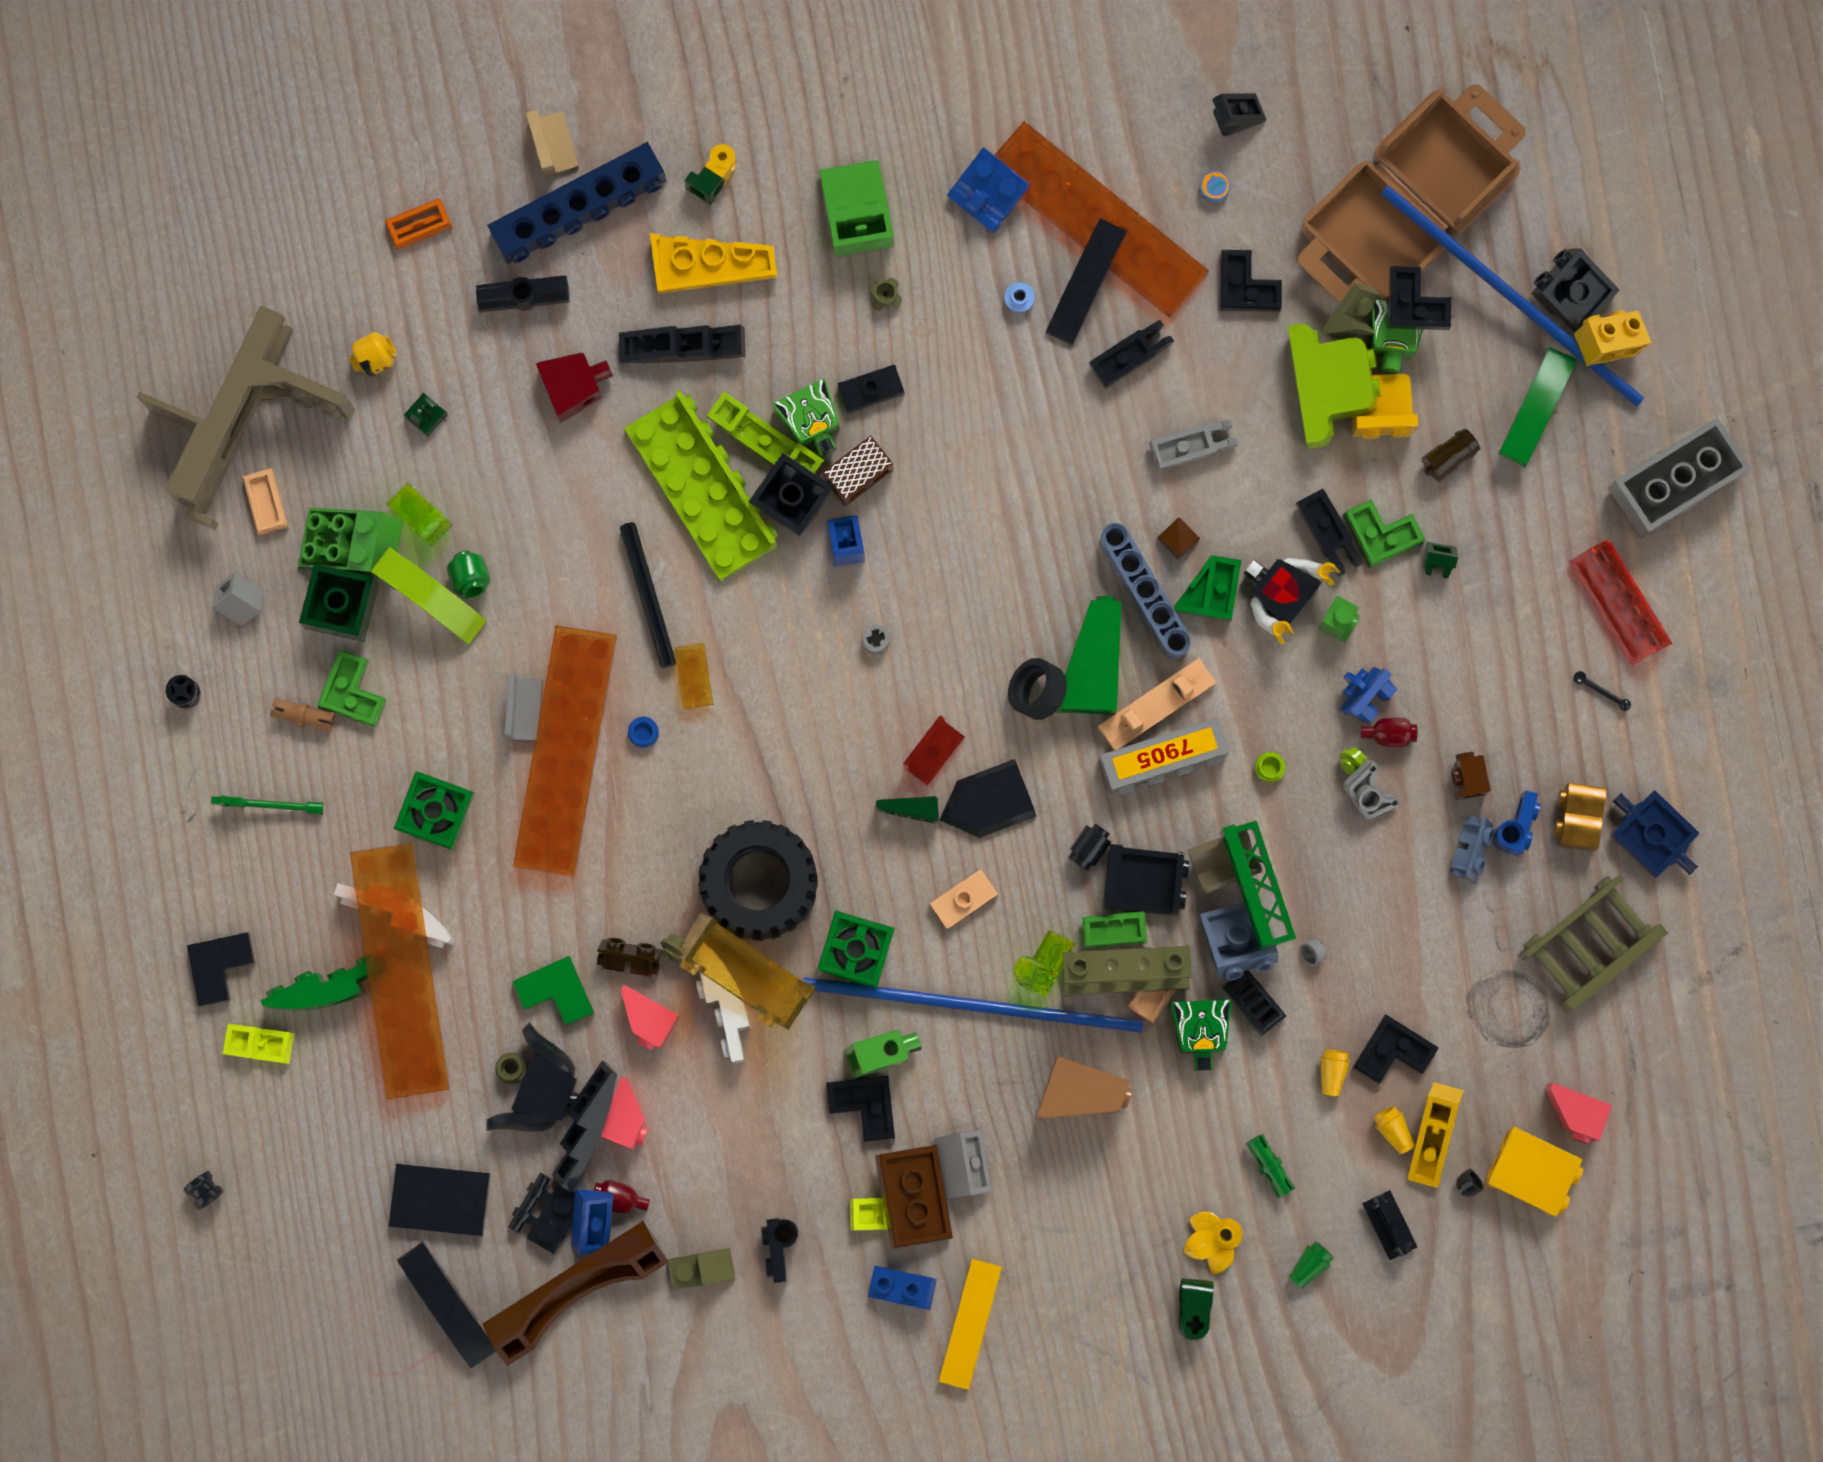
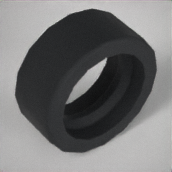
M1031 658L1016 669L1009 682V703L1014 710L1034 720H1043L1053 715L1061 706L1067 690L1066 676L1062 669L1041 658ZM1045 674L1046 682L1041 695L1029 704V694L1034 682Z

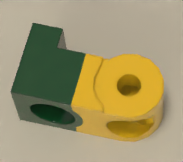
M726 144L714 146L709 153V161L699 175L691 171L684 180L686 190L711 205L736 168L734 150Z

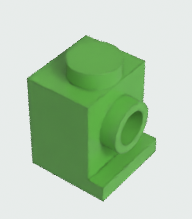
M1337 595L1318 628L1345 643L1360 618V615L1356 614L1359 607Z

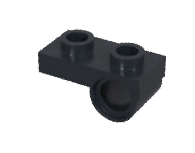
M780 1218L766 1220L767 1226L761 1227L763 1246L769 1245L771 1258H765L767 1277H773L774 1283L786 1282L787 1273L784 1248L791 1247L797 1242L799 1230L797 1225L791 1220ZM782 1224L789 1225L793 1230V1237L787 1243L778 1241L775 1235L776 1229Z

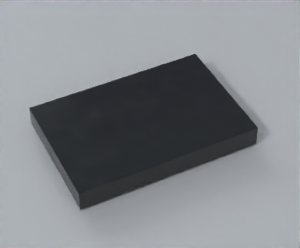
M396 1164L388 1227L484 1236L491 1173Z

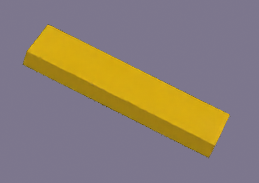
M971 1259L938 1382L969 1390L1002 1266Z

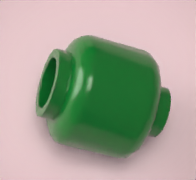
M462 551L457 553L447 565V575L452 589L458 595L465 598L478 597L486 591L490 584V574L485 559L480 554Z

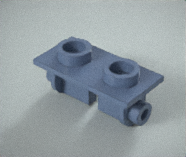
M1469 816L1468 821H1464L1459 838L1460 843L1469 845L1468 850L1457 847L1450 868L1453 869L1451 875L1464 878L1466 873L1465 876L1471 882L1476 883L1478 875L1481 876L1485 869L1486 859L1484 854L1487 846L1490 847L1493 842L1495 830L1493 829V824L1487 818L1483 817L1480 824V818Z

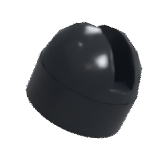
M1468 1169L1460 1174L1456 1180L1457 1190L1462 1188L1461 1195L1466 1197L1474 1196L1484 1189L1481 1179L1472 1169Z

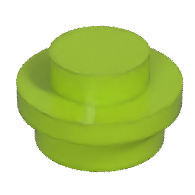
M1350 747L1348 750L1345 749L1339 754L1340 766L1349 775H1352L1368 760L1355 747Z
M1265 752L1255 762L1256 775L1267 783L1280 780L1286 770L1284 759L1275 752Z

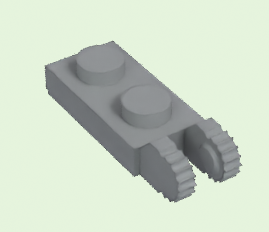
M1231 420L1208 425V423L1149 441L1158 472L1215 455L1217 452L1238 446L1239 444L1235 437L1214 443L1211 435L1228 431L1233 427Z

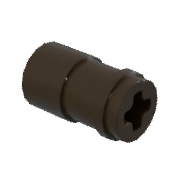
M1465 428L1455 432L1453 437L1445 443L1439 444L1421 458L1426 468L1424 470L1427 476L1431 475L1438 482L1442 481L1458 469L1459 465L1477 454L1480 450L1478 441Z

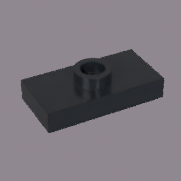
M895 364L838 383L847 414L905 395Z

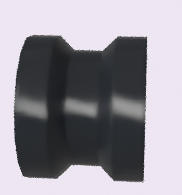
M186 675L174 676L166 685L165 692L167 698L180 708H191L200 700L201 690L199 685Z
M210 1171L199 1175L183 1189L186 1195L193 1197L195 1200L194 1206L197 1210L206 1207L224 1192L221 1186L214 1184L212 1181L213 1175Z

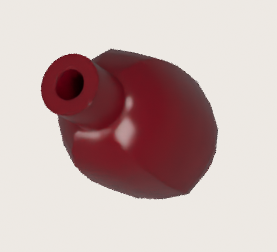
M1384 718L1377 721L1374 726H1361V739H1374L1381 746L1407 747L1411 742H1417V724H1411L1407 718Z
M613 1180L595 1183L593 1191L613 1194L612 1212L626 1214L633 1211L634 1208L643 1211L648 1210L650 1199L638 1196L635 1189L631 1186Z

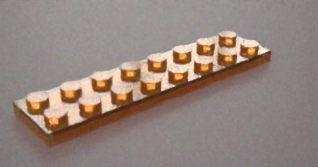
M1025 121L1021 123L994 154L1031 184V187L1022 199L1082 248L1085 249L1100 218L1127 230V234L1113 260L1110 270L1169 318L1173 316L1208 275L1209 270Z
M559 625L555 626L515 851L514 868L575 877L617 641L616 634Z
M413 843L350 851L387 1100L449 1090Z

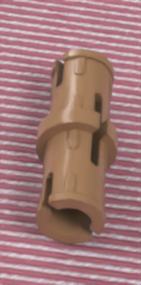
M279 698L274 699L272 706L284 709V711L276 708L270 711V716L273 718L296 722V726L299 727L307 725L326 730L327 732L332 731L334 724L322 721V719L327 721H335L336 714L333 712L310 708V704L307 703L299 705L280 700Z

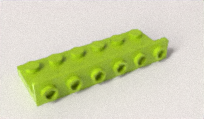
M681 390L675 392L676 397L626 426L624 429L721 582L777 548L774 538L778 537V533L770 521L764 523L759 515L761 511L748 503L752 496L748 498L743 490V487L746 486L744 479L738 470L732 472L727 462L730 461L727 452L722 445L716 447L710 438L714 436V432L706 420L700 422L695 412L699 409L690 394L684 396Z

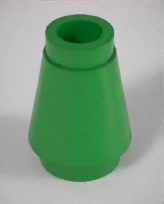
M1315 1241L1311 1246L1307 1245L1289 1277L1303 1289L1306 1284H1309L1331 1267L1330 1262L1334 1257L1321 1244Z

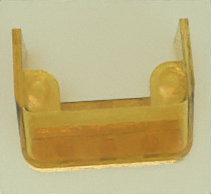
M700 913L693 923L677 956L682 960L679 964L681 968L694 976L697 971L758 1011L759 1014L756 1018L771 1028L776 1023L789 1030L816 989L812 984L800 980L717 923L716 919Z

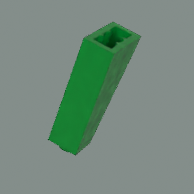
M1097 596L1096 600L1090 601L1065 673L1067 681L1066 695L1055 713L1116 714L1122 601H1115V597Z

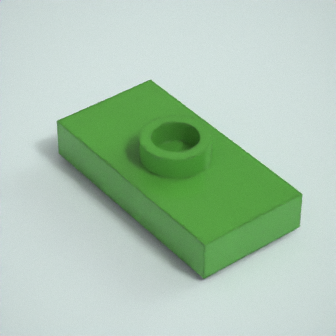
M1144 911L1082 917L1085 949L1147 943Z

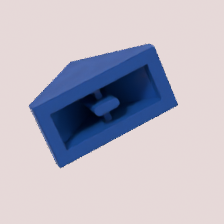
M858 516L827 520L835 567L865 562V552Z

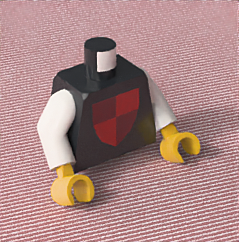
M1293 558L1277 559L1268 570L1254 559L1243 574L1257 584L1249 596L1251 598L1250 606L1257 624L1274 635L1279 644H1284L1285 641L1281 635L1286 632L1292 636L1294 635L1290 624L1322 582L1319 579L1322 578L1327 585L1332 586L1335 582L1328 575L1331 572L1339 574L1340 571L1330 562L1320 564L1310 560Z

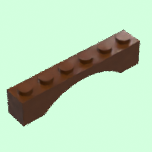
M642 1221L482 1325L492 1347L505 1364L509 1366L535 1349L542 1335L553 1321L579 1299L613 1283L627 1280H642L669 1262L657 1239L645 1222Z

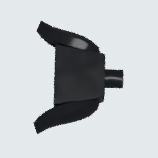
M530 1021L522 1029V1033L527 1044L538 1055H532L511 1110L516 1112L499 1113L486 1120V1131L505 1129L541 1132L550 1129L557 1120H562L565 1110H569L579 1093L573 1091L578 1079L575 1078V1066L571 1058L562 1049L542 1036Z

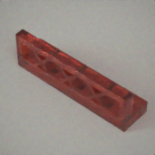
M1610 539L1587 549L1569 561L1632 667L1673 644ZM1602 550H1603L1604 553L1606 554V556H1607V558L1609 559L1610 563L1607 562L1606 559L1604 558L1603 554L1601 553ZM1619 580L1623 582L1625 589L1621 586ZM1634 605L1638 607L1639 611L1641 612V615L1638 614ZM1650 631L1655 635L1659 644L1655 642L1654 638L1650 634Z

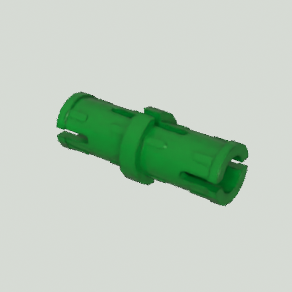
M1260 1134L1246 1143L1260 1167L1258 1169L1260 1174L1265 1175L1277 1198L1283 1197L1295 1189L1281 1166L1283 1163L1281 1158L1276 1157L1264 1134Z

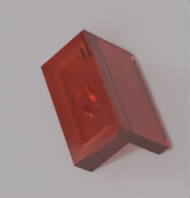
M940 715L904 761L903 769L928 787L965 739V736L946 723L945 718Z

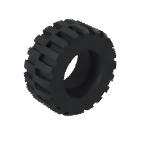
M749 820L744 821L742 825L736 826L734 824L728 827V831L722 835L718 834L713 839L714 843L710 848L706 849L702 865L699 866V893L706 910L722 929L744 940L764 941V939L770 938L774 940L780 938L781 935L788 931L789 933L792 932L809 915V910L814 905L816 899L818 877L809 848L806 847L803 840L797 834L789 831V828L781 824L780 826L773 824L772 821L762 820V822H754ZM753 852H764L775 856L784 865L788 876L787 889L780 901L762 910L749 909L741 905L733 897L729 886L730 873L735 863L741 857Z

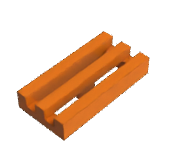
M441 198L384 220L397 250L453 228ZM439 209V213L415 221L397 230L394 229L396 225ZM443 219V221L440 222V223H437V224H435V225H432V226H430V227H427V228H425V229H422V230H420V231H417V232H415V233H413V234H410V235H408V236H405V237H403V238H400V239L398 238V237L403 236V235H405V234H407V233H410V232H412V231H415V230H417V229H420V228H422V227H425V226H427V225H430V224H432V223H435V222H437V221Z

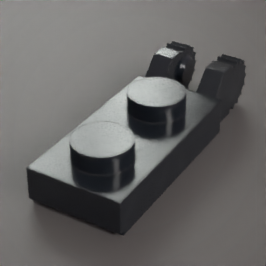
M1160 320L1142 331L1139 329L1089 362V366L1105 389L1156 357V354L1174 343L1171 335L1162 338L1153 346L1147 341V338L1157 334L1164 325Z
M1323 488L1296 502V507L1324 556H1327L1329 562L1333 563L1340 571L1339 574L1336 573L1337 576L1340 577L1345 574L1344 565L1336 554V551L1343 547L1350 563L1355 568L1362 565L1359 554L1352 544V537Z

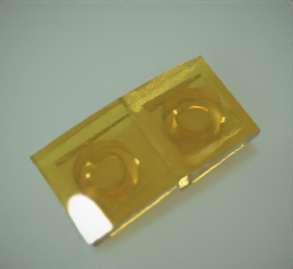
M705 642L674 647L683 709L714 705Z

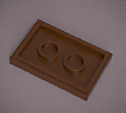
M937 1145L875 1155L891 1249L953 1238Z

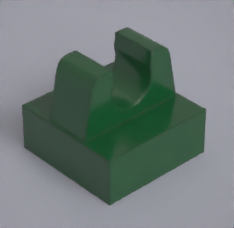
M422 393L405 412L404 417L428 437L448 414L425 393Z
M1426 542L1424 550L1426 575L1431 576L1432 569L1435 566H1442L1443 578H1448L1452 569L1456 568L1458 560L1457 547Z

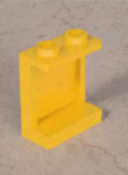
M1514 1126L1508 1127L1483 1184L1519 1199L1551 1217H1557L1558 1213L1563 1214L1570 1202V1196H1567L1571 1185H1576L1581 1178L1583 1168L1580 1165L1583 1159Z

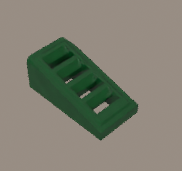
M936 796L880 799L876 801V811L939 824L938 797Z

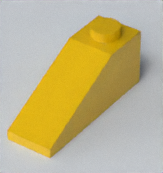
M1433 1082L1428 1094L1407 1180L1434 1188L1439 1187L1464 1090Z

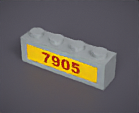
M1217 717L1101 754L1099 761L1110 794L1118 792L1119 796H1123L1136 791L1135 786L1147 782L1148 787L1165 782V776L1174 773L1177 774V777L1194 773V767L1206 764L1207 768L1224 763L1223 758L1227 757L1230 751Z

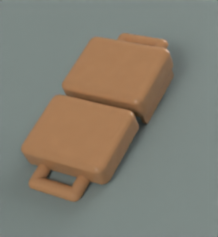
M1473 84L1469 86L1454 102L1444 94L1445 91L1442 88L1428 95L1377 146L1373 155L1375 166L1367 161L1358 164L1304 218L1302 233L1311 243L1298 255V263L1339 303L1354 283L1373 287L1380 294L1379 300L1389 301L1390 266L1421 267L1422 274L1445 250L1442 245L1380 195L1387 185L1443 231L1445 230L1452 236H1458L1516 180L1520 172V162L1512 158L1508 153L1525 137L1526 129L1480 85ZM1475 106L1504 132L1496 141L1467 115ZM1323 255L1327 256L1353 281L1349 286L1320 260Z

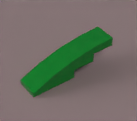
M1549 347L1499 450V455L1524 467L1527 466L1577 359Z

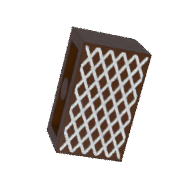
M870 435L823 471V479L834 486L832 489L845 506H848L894 470V466L890 458Z

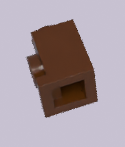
M1474 752L1455 755V768L1451 769L1454 786H1459L1460 791L1454 794L1455 800L1487 795L1491 789L1484 756H1474Z

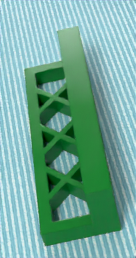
M1257 820L1237 827L1235 824L1223 827L1221 836L1259 950L1295 940L1296 935ZM1249 830L1253 831L1256 843L1251 852L1242 847L1239 833ZM1257 847L1259 849L1261 857L1254 854ZM1251 858L1264 864L1266 872L1261 881L1252 877L1248 865ZM1267 876L1271 886L1264 883ZM1261 888L1274 894L1276 901L1271 911L1262 907L1258 895ZM1277 906L1279 908L1281 916L1274 913ZM1271 917L1284 923L1287 935L1273 939L1268 924Z

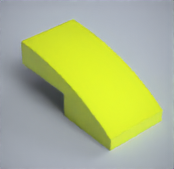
M228 1023L222 1054L290 1064L295 1033Z
M882 1198L849 1199L850 1231L888 1230Z

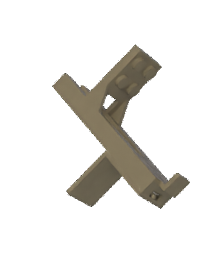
M261 305L205 420L139 392L137 395V399L150 412L193 430L165 490L178 503L188 507L185 514L191 520L213 530L217 529L218 524L201 513L206 514L260 401L296 397L295 401L308 408L316 405L324 409L323 413L336 420H340L341 417L350 420L355 411L346 395L278 366V362L290 340L293 329L288 325H283L285 317L282 314Z

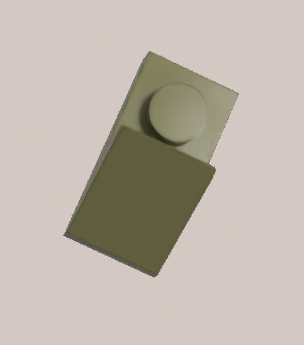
M1354 283L1320 331L1324 335L1339 339L1375 334V331L1363 319L1372 310L1380 294L1373 287Z
M730 1248L668 1259L672 1290L735 1279Z

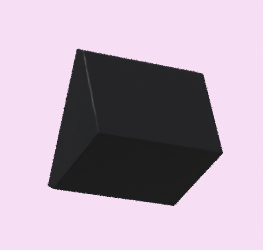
M782 453L748 503L800 537L814 521L834 486Z

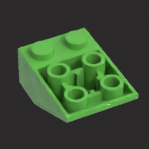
M879 160L819 170L834 256L838 257L894 247V235Z
M309 508L298 567L313 569V565L318 564L380 579L370 571L388 547L398 552L403 521L381 511Z

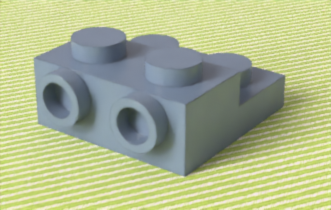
M1244 902L1200 914V921L1218 978L1225 977L1229 981L1236 980L1244 975V971L1255 969L1256 972H1266L1273 968L1274 963L1278 962L1276 946L1259 950Z

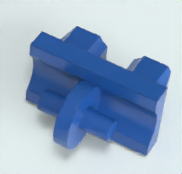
M1373 667L1369 673L1363 668L1357 675L1347 672L1343 678L1348 683V686L1344 689L1343 693L1348 699L1339 709L1345 715L1354 716L1366 723L1372 722L1378 714V710L1370 703L1372 698L1377 695L1382 701H1387L1397 691L1396 687L1389 680L1392 674L1384 668L1380 670L1376 667Z

